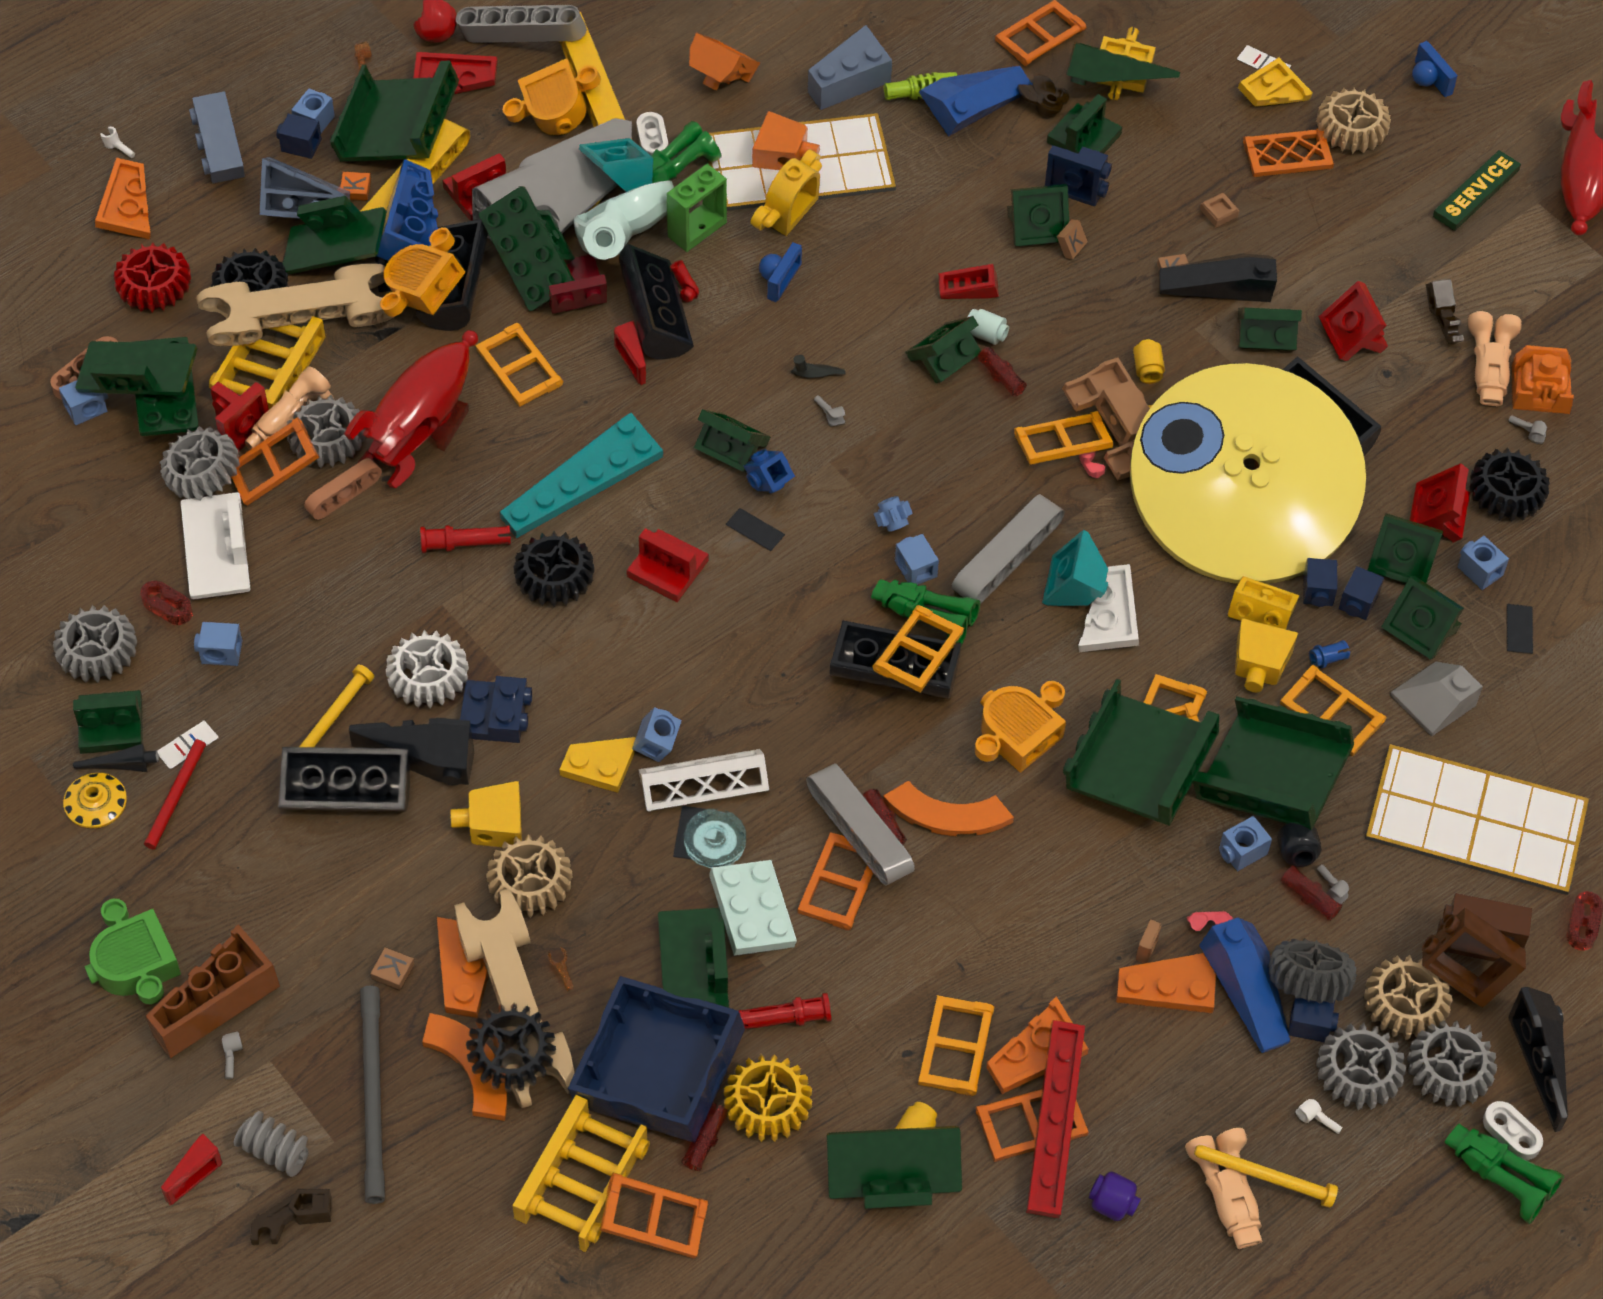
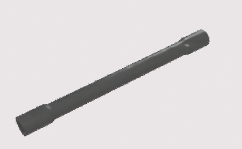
M365 986L360 989L361 1018L363 1020L366 1170L364 1173L365 1202L379 1204L385 1201V1175L382 1163L379 1045L380 989L376 986Z

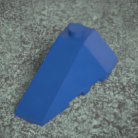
M1021 66L941 78L921 89L919 93L949 137L1021 97L1017 89L1019 84L1032 85Z
M406 159L402 163L386 210L387 213L377 255L388 261L394 254L407 246L415 244L430 246L429 238L431 234L439 229L436 222L438 212L433 204L434 189L431 171Z
M1239 917L1212 926L1199 946L1261 1053L1288 1044L1290 1037L1279 991L1275 987V983L1270 980V975L1268 974L1270 953L1255 926Z

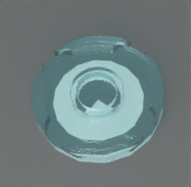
M707 809L698 812L689 820L684 832V846L688 855L697 864L708 868L728 866L742 856L746 847V830L742 821L733 813L726 810L722 812L717 811V809Z

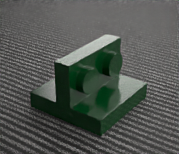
M1097 94L1091 102H1086L1084 106L1077 103L1047 135V143L1079 154L1082 146L1104 154L1122 134V126L1104 117L1107 98Z
M1062 184L1011 189L1012 206H1007L1008 218L1013 222L1014 245L1024 246L1059 242L1057 236L1069 223L1068 186Z
M1238 308L1237 319H1240L1238 347L1297 350L1298 322H1301L1302 310Z
M974 316L946 322L905 353L911 362L921 359L935 383H940L982 353L970 332L979 324Z
M702 409L697 420L703 422L704 425L694 448L742 472H746L744 465L752 460L751 456L756 453L759 446L767 447L771 437L726 414Z
M1385 513L1367 571L1405 583L1408 582L1410 577L1416 576L1427 583L1443 531Z
M1412 576L1409 578L1381 627L1431 660L1436 657L1446 638L1457 633L1462 624L1458 621V618L1464 607L1416 576Z
M141 690L79 695L77 700H73V711L78 724V748L80 754L120 751L143 743Z

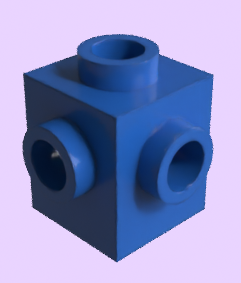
M762 449L751 456L752 460L744 465L747 472V480L756 491L774 493L782 489L786 482L795 477L782 451Z

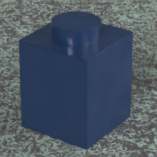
M289 113L284 123L279 124L276 134L277 139L280 141L281 152L310 159L313 158L322 140L319 121Z
M1307 558L1303 574V604H1311L1317 607L1333 606L1337 593V560Z
M1356 566L1343 591L1339 609L1345 611L1350 616L1367 620L1380 594L1384 577Z
M1295 997L1291 1008L1289 1036L1325 1042L1330 1031L1335 1032L1337 1029L1339 1013L1333 1012L1335 1001L1334 1003L1323 1001L1319 1004L1317 1001L1310 1000L1308 1002L1306 999H1296Z

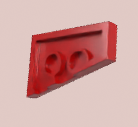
M417 52L413 78H433L440 61L450 60L459 78L454 94L495 85L498 60L495 56Z

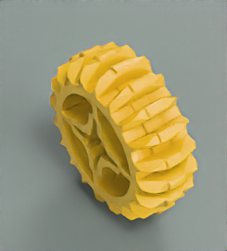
M761 1054L758 1057L757 1063L748 1057L746 1068L737 1065L735 1068L736 1075L730 1074L728 1077L729 1085L724 1088V1096L726 1097L724 1099V1108L729 1110L728 1119L736 1121L735 1128L737 1131L746 1128V1136L748 1138L754 1133H758V1138L761 1142L765 1139V1135H771V1139L775 1142L778 1139V1133H782L788 1138L790 1136V1128L799 1131L801 1121L808 1119L809 1112L807 1110L812 1108V1099L810 1098L812 1096V1088L807 1085L808 1077L806 1074L800 1075L801 1068L799 1065L789 1068L790 1060L786 1058L779 1063L775 1054L771 1057V1061H765V1057ZM763 1080L761 1083L753 1084L754 1082ZM776 1081H779L786 1085L791 1090V1092H788V1089L782 1088L779 1085H777ZM769 1089H771V1097L768 1100L767 1107H765V1099L768 1096ZM744 1103H748V1107L756 1108L760 1115L750 1111ZM783 1111V1113L779 1115L772 1116L776 1112Z

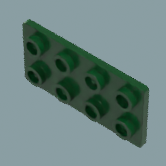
M519 186L479 213L483 225L529 311H535L549 302L550 285L574 281L567 267L568 263L575 260L550 211L537 210L524 186Z
M346 196L298 206L297 216L305 224L293 226L290 229L283 260L286 273L289 275L377 256L387 211L384 207L360 211Z
M176 337L133 342L188 343V338ZM192 369L183 395L135 394L140 436L181 433L188 430L196 431L199 427Z
M91 341L75 388L78 392L183 395L198 348L195 344Z
M720 908L660 911L658 913L663 989L676 996L697 998L729 1008L724 920H722Z
M959 1126L831 1132L826 1135L828 1191L831 1199L863 1197L865 1209L932 1205V1193L962 1191L961 1132Z

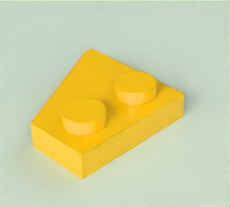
M1280 57L1242 80L1238 86V89L1255 107L1308 101L1313 94Z
M630 737L570 744L559 769L560 776L618 793L635 754V750L632 748L636 738Z

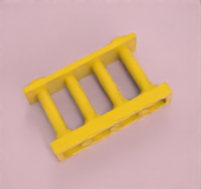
M312 316L307 326L303 327L287 325L267 328L299 338L295 346H292L290 349L261 339L250 344L232 346L218 371L211 375L209 388L219 381L236 394L241 395L250 386L232 380L238 370L252 373L274 381L271 387L265 390L268 408H272L282 398L285 390L289 392L299 375L310 365L326 337L323 319ZM255 349L286 359L282 368L274 369L245 359L250 350Z
M575 1095L512 1205L514 1219L527 1224L531 1215L541 1214L579 1232V1248L586 1252L590 1243L595 1244L602 1233L600 1227L609 1182L602 1193L561 1174L558 1167L563 1159L568 1160L572 1158L608 1176H611L614 1172L628 1177L637 1159L642 1160L648 1151L650 1141L647 1140V1127L641 1124L635 1136L631 1137L592 1119L591 1114H589L588 1100ZM586 1130L627 1150L617 1165L576 1146L574 1139L578 1132ZM547 1187H559L595 1204L588 1220L581 1219L545 1202L542 1196Z

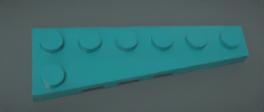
M629 413L501 510L500 518L506 526L510 525V531L518 538L663 457V449L636 417Z

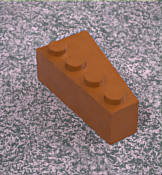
M239 924L231 931L232 936L223 945L219 943L210 952L211 956L200 967L195 966L188 973L189 978L180 987H174L145 1016L153 1037L170 1058L280 987L274 965Z

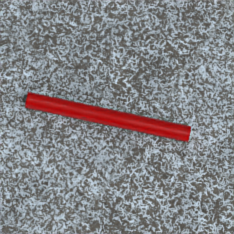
M195 739L144 842V845L149 849H156L206 747V743L202 740Z

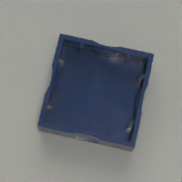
M620 976L603 1011L597 1034L586 1048L569 1084V1093L572 1099H574L575 1095L587 1099L590 1111L639 1126L642 1124L649 1129L695 1143L745 1031L741 1015L738 1010L697 998L676 996L660 987Z

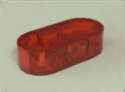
M149 581L142 586L140 591L144 607L174 625H182L190 621L193 610L190 600L185 595L160 581ZM158 593H160L161 599L156 596ZM172 607H174V608H176V609H178V610L173 613Z
M1585 891L1577 895L1571 909L1567 941L1577 950L1585 951L1590 949L1594 945L1599 933L1603 901L1593 892ZM1584 903L1590 904L1591 912L1589 916L1584 915ZM1581 926L1586 927L1585 939L1580 938L1579 930Z

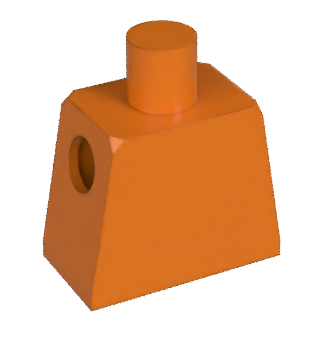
M768 111L752 148V167L780 170L792 158L801 161L809 149L819 154L820 145L807 142L808 128L806 125Z

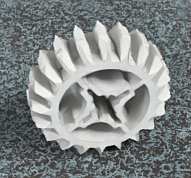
M424 630L422 636L417 637L414 633H411L409 641L401 638L400 646H393L391 650L392 655H388L386 676L388 677L389 687L394 689V694L397 698L403 697L406 704L414 700L417 708L422 703H427V706L431 709L433 702L438 701L443 706L444 698L454 700L455 692H462L463 683H466L468 679L467 672L469 666L468 661H466V653L464 649H460V644L457 640L451 642L448 634L440 638L437 630L433 635H428ZM443 659L451 665L449 670L445 669L444 665L441 664ZM405 668L411 670L413 674L411 679L404 674Z

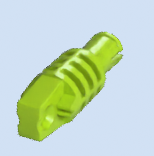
M932 72L931 75L929 73L924 74V76L919 74L916 77L912 75L904 81L884 83L885 99L892 100L909 97L912 100H917L918 97L923 99L919 93L921 89L941 78L957 76V73Z

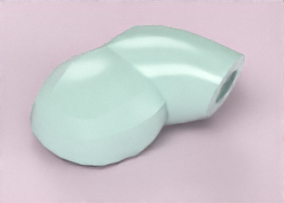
M661 181L632 189L606 200L584 214L574 217L575 234L582 250L595 259L606 260L616 257L632 236L651 228L667 215V192L674 188L672 181Z

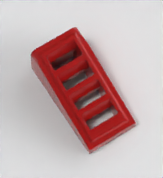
M993 264L938 273L941 299H988L999 297L997 274ZM948 281H954V288L949 289ZM960 281H965V286L960 287Z
M630 321L614 328V346L638 384L643 385L646 384V363L634 321Z
M203 1133L193 1143L161 1186L165 1201L169 1205L177 1202L222 1165L218 1148Z

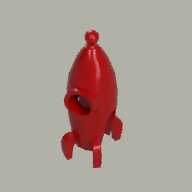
M1592 80L1584 81L1580 87L1577 99L1580 109L1579 114H1574L1575 103L1571 99H1567L1561 113L1563 129L1571 131L1561 165V189L1566 207L1575 220L1571 225V230L1578 236L1584 235L1587 232L1588 226L1586 222L1594 218L1603 209V140L1598 137L1594 130L1597 99L1592 100Z
M469 330L463 333L462 342L449 343L438 347L417 359L392 384L374 412L367 410L359 411L349 423L344 433L348 439L353 440L364 428L365 430L362 435L373 439L371 446L358 463L367 458L371 460L376 458L386 465L396 466L395 472L387 482L390 488H397L413 473L415 460L411 453L439 426H442L449 420L452 409L462 393L470 361L469 347L475 346L478 343V335L475 331Z

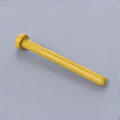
M358 664L354 668L352 680L299 747H315L362 685L371 683L374 679V674L367 667Z
M1203 1145L1195 1147L1194 1155L1197 1158L1320 1199L1322 1206L1331 1208L1336 1200L1338 1192L1336 1185L1328 1183L1326 1187Z

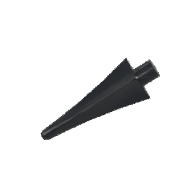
M142 743L111 754L76 761L73 763V767L76 769L99 768L148 772L147 764L158 763L159 754L157 750L145 751Z

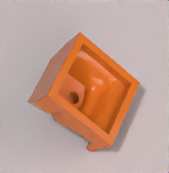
M697 32L690 47L689 66L706 74L703 84L714 90H717L722 82L730 84L734 80L742 79L749 83L760 65V62L734 48Z
M1525 346L1515 355L1511 364L1513 409L1570 414L1574 395L1571 394V357L1568 350L1564 348Z

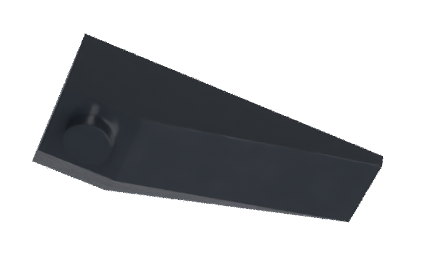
M1241 253L1160 268L1159 292L1160 294L1271 302L1277 283L1276 259L1269 255Z
M430 718L429 724L415 725L413 720H404L402 726L394 727L385 722L353 724L349 726L351 745L355 748L408 749L411 771L437 782H444L447 785H469L475 754L471 721Z
M1523 987L1519 991L1508 1018L1554 1132L1562 1130L1568 1118L1563 1013L1561 1008L1555 1005L1551 994L1530 987Z

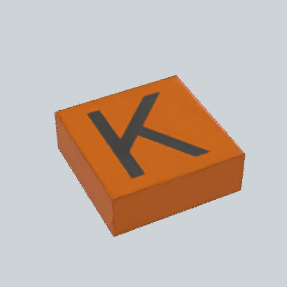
M343 172L340 187L350 191L351 200H368L371 175L370 173Z

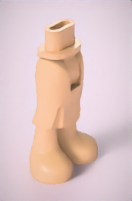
M1477 311L1468 317V330L1475 338L1476 344L1474 348L1476 355V392L1480 395V403L1482 405L1501 406L1503 404V397L1507 394V386L1510 379V341L1520 333L1522 322L1516 315L1505 314L1496 320L1494 325L1495 342H1490L1493 327V317L1490 313Z
M311 366L307 367L299 375L289 392L285 390L282 398L261 416L258 422L254 424L251 430L252 434L245 440L248 450H251L285 427L287 421L294 419V412H300L301 406H306L307 399L317 401L319 395L322 399H328L332 395L329 391L331 388L330 383L318 370Z
M1233 1128L1221 1133L1215 1139V1143L1212 1136L1206 1135L1194 1138L1185 1145L1189 1158L1200 1165L1207 1179L1205 1183L1213 1194L1219 1218L1227 1229V1235L1229 1237L1233 1236L1237 1249L1258 1245L1263 1242L1259 1232L1262 1226L1259 1221V1209L1248 1184L1247 1174L1229 1168L1220 1171L1219 1165L1197 1158L1194 1155V1150L1196 1146L1203 1145L1240 1158V1151L1247 1142V1136L1243 1128Z

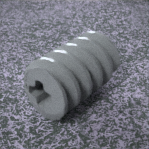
M257 1111L253 1117H249L238 1129L233 1142L234 1146H242L243 1151L247 1153L253 1152L254 1157L258 1159L264 1158L265 1163L268 1165L275 1164L277 1170L286 1171L290 1177L297 1175L308 1157L309 1152L306 1147L308 1137L302 1135L296 1142V1130L291 1129L284 1135L285 1124L280 1123L275 1129H272L275 1122L274 1118L269 1117L262 1123L264 1114L261 1111Z

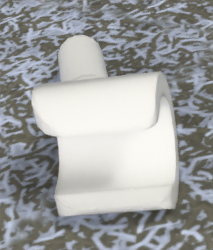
M108 127L110 133L108 136L100 133L106 148L112 149L116 147L130 158L135 156V152L120 141L114 127Z
M1314 1099L1306 1100L1296 1110V1115L1304 1123H1309L1315 1118L1337 1134L1343 1128L1321 1112L1319 1103Z

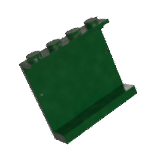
M440 61L433 78L373 80L367 66L362 65L358 76L355 78L351 93L347 97L343 112L339 116L336 129L330 139L331 147L334 149L340 162L429 158L459 83V78L451 61Z
M1116 679L1111 690L1106 689L1104 692L1100 710L1093 712L1086 735L1082 734L1079 737L1075 755L1073 758L1069 757L1064 765L1063 773L1066 775V789L1170 826L1219 734V714L1207 711L1202 722H1197L1121 695V680Z
M1236 696L1235 704L1238 715L1208 772L1199 771L1193 781L1196 799L1286 824H1299L1312 830L1354 746L1352 727L1340 721H1330L1313 714H1303L1288 710L1283 706H1273L1261 703L1255 699Z

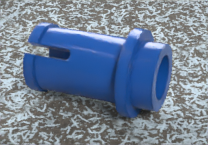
M1344 640L1323 647L1316 645L1309 651L1310 662L1312 665L1323 669L1329 663L1349 659L1350 651L1338 652L1339 650L1349 648Z

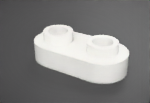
M655 112L641 114L636 122L640 147L652 156L656 149L662 151L668 146L664 120L661 115Z
M1497 1101L1488 1106L1483 1116V1124L1486 1130L1498 1139L1500 1143L1508 1144V1149L1524 1160L1535 1158L1543 1146V1137L1540 1131L1507 1102ZM1494 1119H1501L1504 1125L1497 1124ZM1519 1142H1526L1529 1148H1523Z

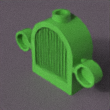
M110 899L101 907L103 921L110 927L99 933L91 945L89 953L91 964L84 966L91 984L98 982L109 993L120 996L137 994L141 1002L155 1004L164 995L162 982L181 975L177 959L153 909L128 919L129 913L126 904L120 899Z

